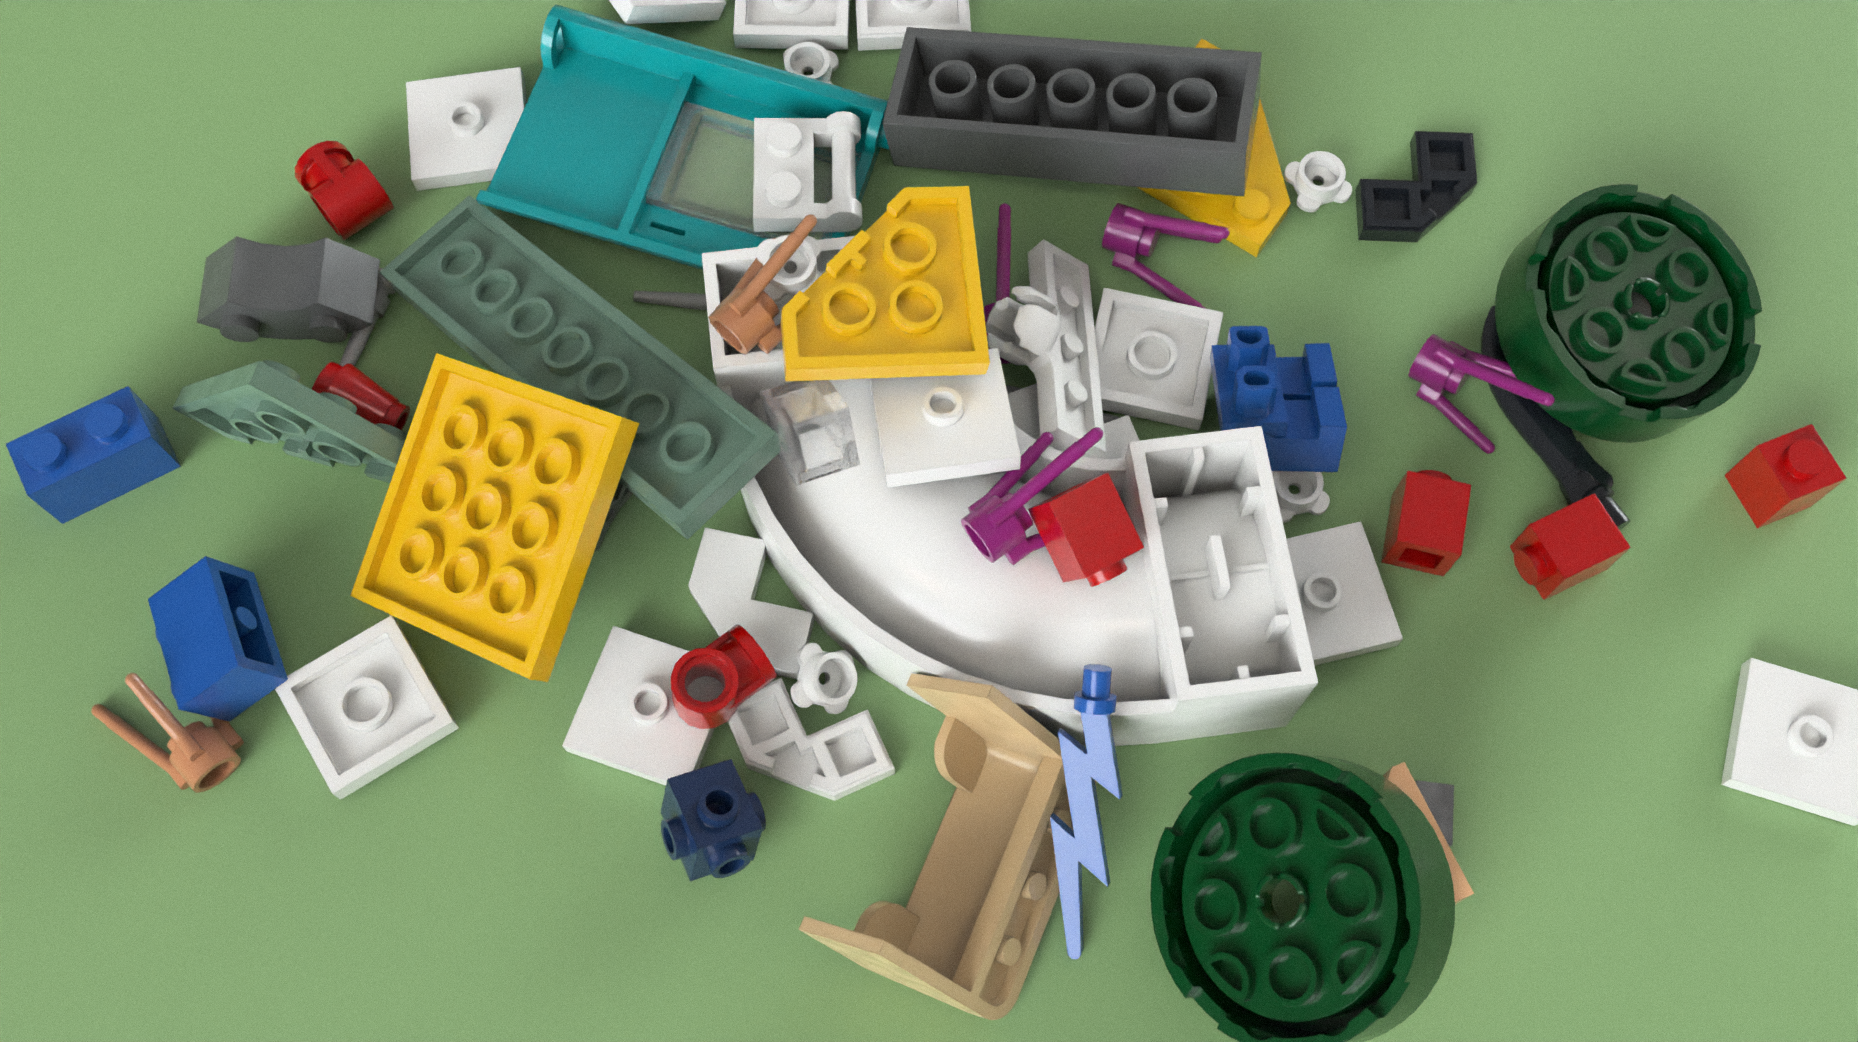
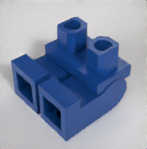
M1233 326L1229 328L1227 345H1212L1210 354L1220 431L1262 426L1271 471L1338 472L1347 423L1340 390L1337 387L1338 381L1330 343L1305 344L1302 357H1276L1275 346L1270 344L1266 327Z

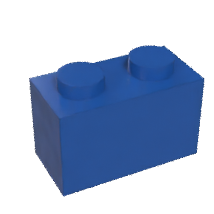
M129 386L6 443L27 496L62 524L181 467L159 418Z
M205 556L148 598L156 627V638L161 645L171 681V692L179 710L230 722L288 680L254 572Z

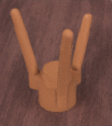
M809 214L804 217L764 266L756 257L733 291L709 315L708 318L715 330L729 345L740 353L746 355L754 346L758 345L763 352L769 354L782 341L781 323L775 326L773 320L779 314V309L771 297L763 290L816 226L817 218L814 215Z
M136 673L128 674L125 682L171 737L167 744V747L172 752L171 755L105 706L96 704L91 709L92 714L109 729L165 770L181 790L191 787L196 793L207 791L227 779L240 764L241 758L235 750L240 748L244 741L233 729L229 721L210 717L214 727H206L202 721L193 722L183 727Z

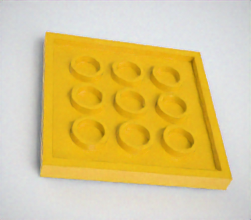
M436 353L350 596L525 678L548 682L639 423Z

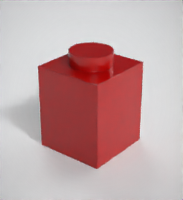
M1812 424L1757 445L1725 474L1726 479L1757 529L1813 506L1847 479Z
M1436 470L1407 471L1391 497L1381 563L1444 577L1462 555L1472 484L1454 481L1446 473Z
M1108 473L1087 479L1028 509L1063 582L1087 578L1091 587L1104 583L1127 571L1128 568L1124 558L1144 548Z
M1595 493L1529 524L1510 545V549L1514 553V563L1517 571L1528 584L1535 586L1543 600L1607 570L1631 548Z

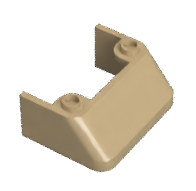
M911 673L906 686L946 715L935 740L934 758L939 773L956 786V789L906 908L888 901L875 902L862 913L854 931L804 916L799 930L872 972L967 1013L988 1020H998L1010 1012L1019 997L1060 892L1050 816L1054 813L1072 830L1073 825L1059 739L993 685Z

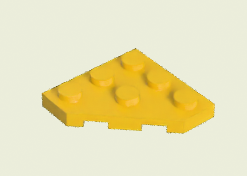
M1201 39L1195 47L1220 49L1204 39ZM1259 100L1245 196L1137 187L1193 221L1228 228L1230 233L1226 240L1255 257L1259 255L1284 220L1291 205L1261 100Z
M969 186L904 187L887 204L886 212L865 232L861 230L826 264V271L804 293L799 291L782 307L781 332L785 381L981 375L987 373L990 359Z

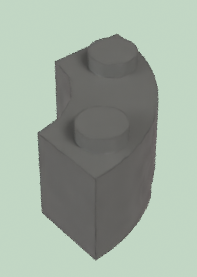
M236 236L206 257L197 323L220 329L222 336L238 342H252L259 337L291 340L316 339L327 343L345 341L347 334L359 331L373 324L380 259L326 237L310 244L282 246L258 243Z

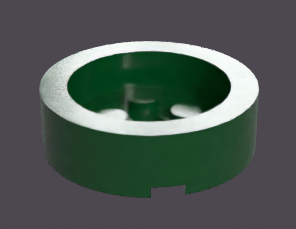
M1618 184L1603 186L1584 192L1570 200L1517 245L1507 259L1497 285L1495 297L1496 327L1502 350L1513 374L1518 380L1533 385L1535 388L1554 396L1555 401L1551 406L1537 403L1552 417L1573 430L1600 440L1632 443L1656 439L1710 412L1728 401L1744 385L1754 369L1761 345L1754 343L1755 315L1762 312L1760 295L1750 267L1733 240L1711 217L1688 201L1673 194L1663 199L1648 193L1638 192V185ZM1632 292L1639 293L1648 300L1652 311L1651 317L1645 316L1640 312H1635L1634 314L1630 312L1629 309L1633 307Z
M1278 752L1257 754L1228 763L1209 774L1188 793L1192 796L1182 809L1173 827H1165L1158 844L1151 875V915L1160 953L1176 986L1185 998H1193L1219 1024L1218 1030L1239 1042H1364L1387 1033L1418 1009L1437 983L1446 964L1455 925V898L1451 872L1443 847L1433 827L1410 797L1382 775L1359 764L1332 757ZM1282 880L1289 881L1296 888L1297 893L1304 897V902L1299 904L1297 914L1288 922L1279 917L1272 903L1274 889Z

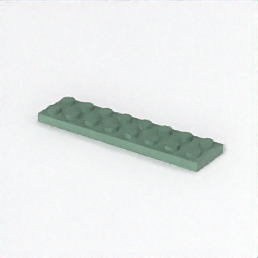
M470 195L379 272L395 292L488 371L639 423L619 482L687 540L785 448L775 430L485 206L479 204Z

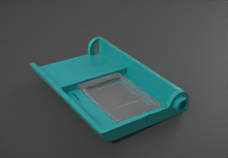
M556 4L547 15L542 31L540 50L543 68L490 185L486 191H479L476 201L485 206L703 270L702 253L758 247L766 239L778 238L791 233L754 232V118H827L830 114L842 111L856 114L861 121V138L855 144L856 199L862 202L880 149L889 150L882 124L888 101ZM814 147V203H828L832 199V147ZM851 231L810 232L807 236H811L816 240L849 237Z

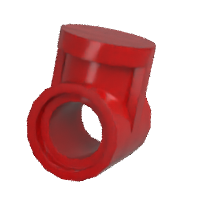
M324 141L317 143L307 149L298 159L295 166V178L302 188L308 192L320 213L343 241L394 209L387 193L368 167L359 158L354 160L350 151L340 142Z
M736 624L705 648H696L685 653L675 663L671 674L673 704L679 717L688 725L699 729L716 728L726 723L739 705L773 681L777 674L770 660L755 639L742 626ZM710 676L720 681L724 689L718 698L712 701L701 702L693 699L687 693L688 686L699 677Z

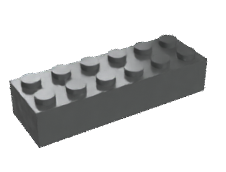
M907 27L882 124L894 166L1245 196L1260 100L1262 52Z

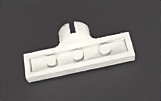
M1043 239L1028 252L1030 286L1013 287L1011 294L1016 296L1017 301L1026 305H1022L1009 297L996 301L986 322L988 346L990 349L998 348L1001 358L1016 366L1027 365L1034 373L1037 381L1040 436L1044 432L1052 433L1054 440L1050 446L1064 452L1091 429L1099 427L1104 433L1102 439L1086 451L1082 457L1100 458L1106 453L1089 267L1086 263Z

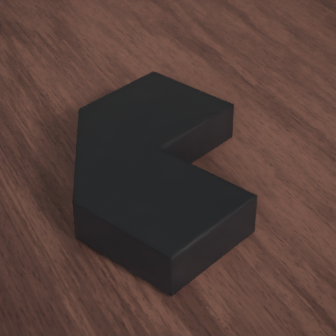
M1415 131L1410 141L1413 181L1360 179L1355 190L1358 240L1418 242L1470 196L1477 184L1473 133Z

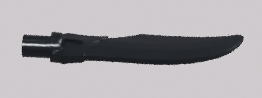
M1492 306L1482 331L1481 354L1507 362L1497 332L1495 306ZM1488 383L1492 394L1507 419L1560 483L1559 488L1567 504L1571 505L1595 493L1618 529L1624 528L1631 520L1612 498L1615 494L1611 489L1614 483L1612 475L1592 458L1580 441L1577 442L1572 429L1552 417L1535 401Z

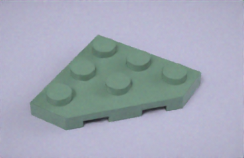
M271 360L257 361L184 386L172 409L227 438L251 445L254 439L273 444L278 443L279 440L285 441L282 450L287 455L330 467L334 466L335 461L349 466H360L364 463L367 464L364 471L367 477L388 483L391 482L407 437V433L396 427L382 423L373 424L356 414L357 407L343 397L326 392L319 394L299 383L300 375L296 371Z

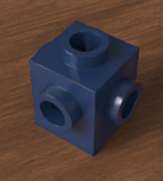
M732 759L667 779L661 808V815L664 819L661 821L662 839L672 860L681 859L690 882L711 874L714 878H725L743 870L750 861L754 860L761 833L766 828L765 813L758 796L754 792H746Z

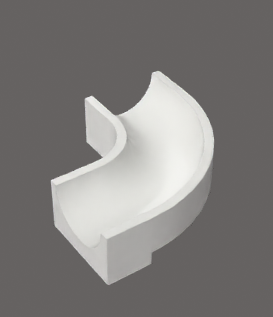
M855 236L817 240L821 246V255L817 258V270L820 275L826 271V264ZM757 247L702 253L708 317L733 291L756 259ZM787 264L784 267L787 273H794L797 269L794 264ZM785 295L780 301L775 302L779 309V314L773 318L775 326L781 323L782 307L795 295ZM708 318L713 370L717 386L775 430L785 446L779 454L741 489L750 520L759 539H762L771 563L797 601L806 611L814 613L815 621L835 642L867 669L907 695L932 706L906 686L911 673L993 685L1058 739V730L1062 728L1082 745H1086L1081 712L1073 708L1074 693L1082 690L1083 669L1085 665H1105L1112 668L1110 692L1117 696L1116 711L1110 714L1115 746L1163 743L1286 727L1318 684L1262 426L1132 441L1128 444L1125 458H1079L1023 505L1029 513V508L1087 479L1108 473L1144 548L1124 558L1128 568L1127 571L1104 583L1091 587L1087 578L1063 582L1046 546L1031 552L1015 565H1012L1005 555L991 563L979 552L966 534L961 519L970 513L968 507L986 495L1007 471L887 488L869 379L785 381L782 341L769 354L763 352L756 345L745 355L729 345L715 330ZM1014 425L1020 455H1022L1034 444L1036 439ZM1048 447L1008 493H1015L1058 457L1062 451ZM1034 521L1033 526L1025 531L1026 537L1039 533Z

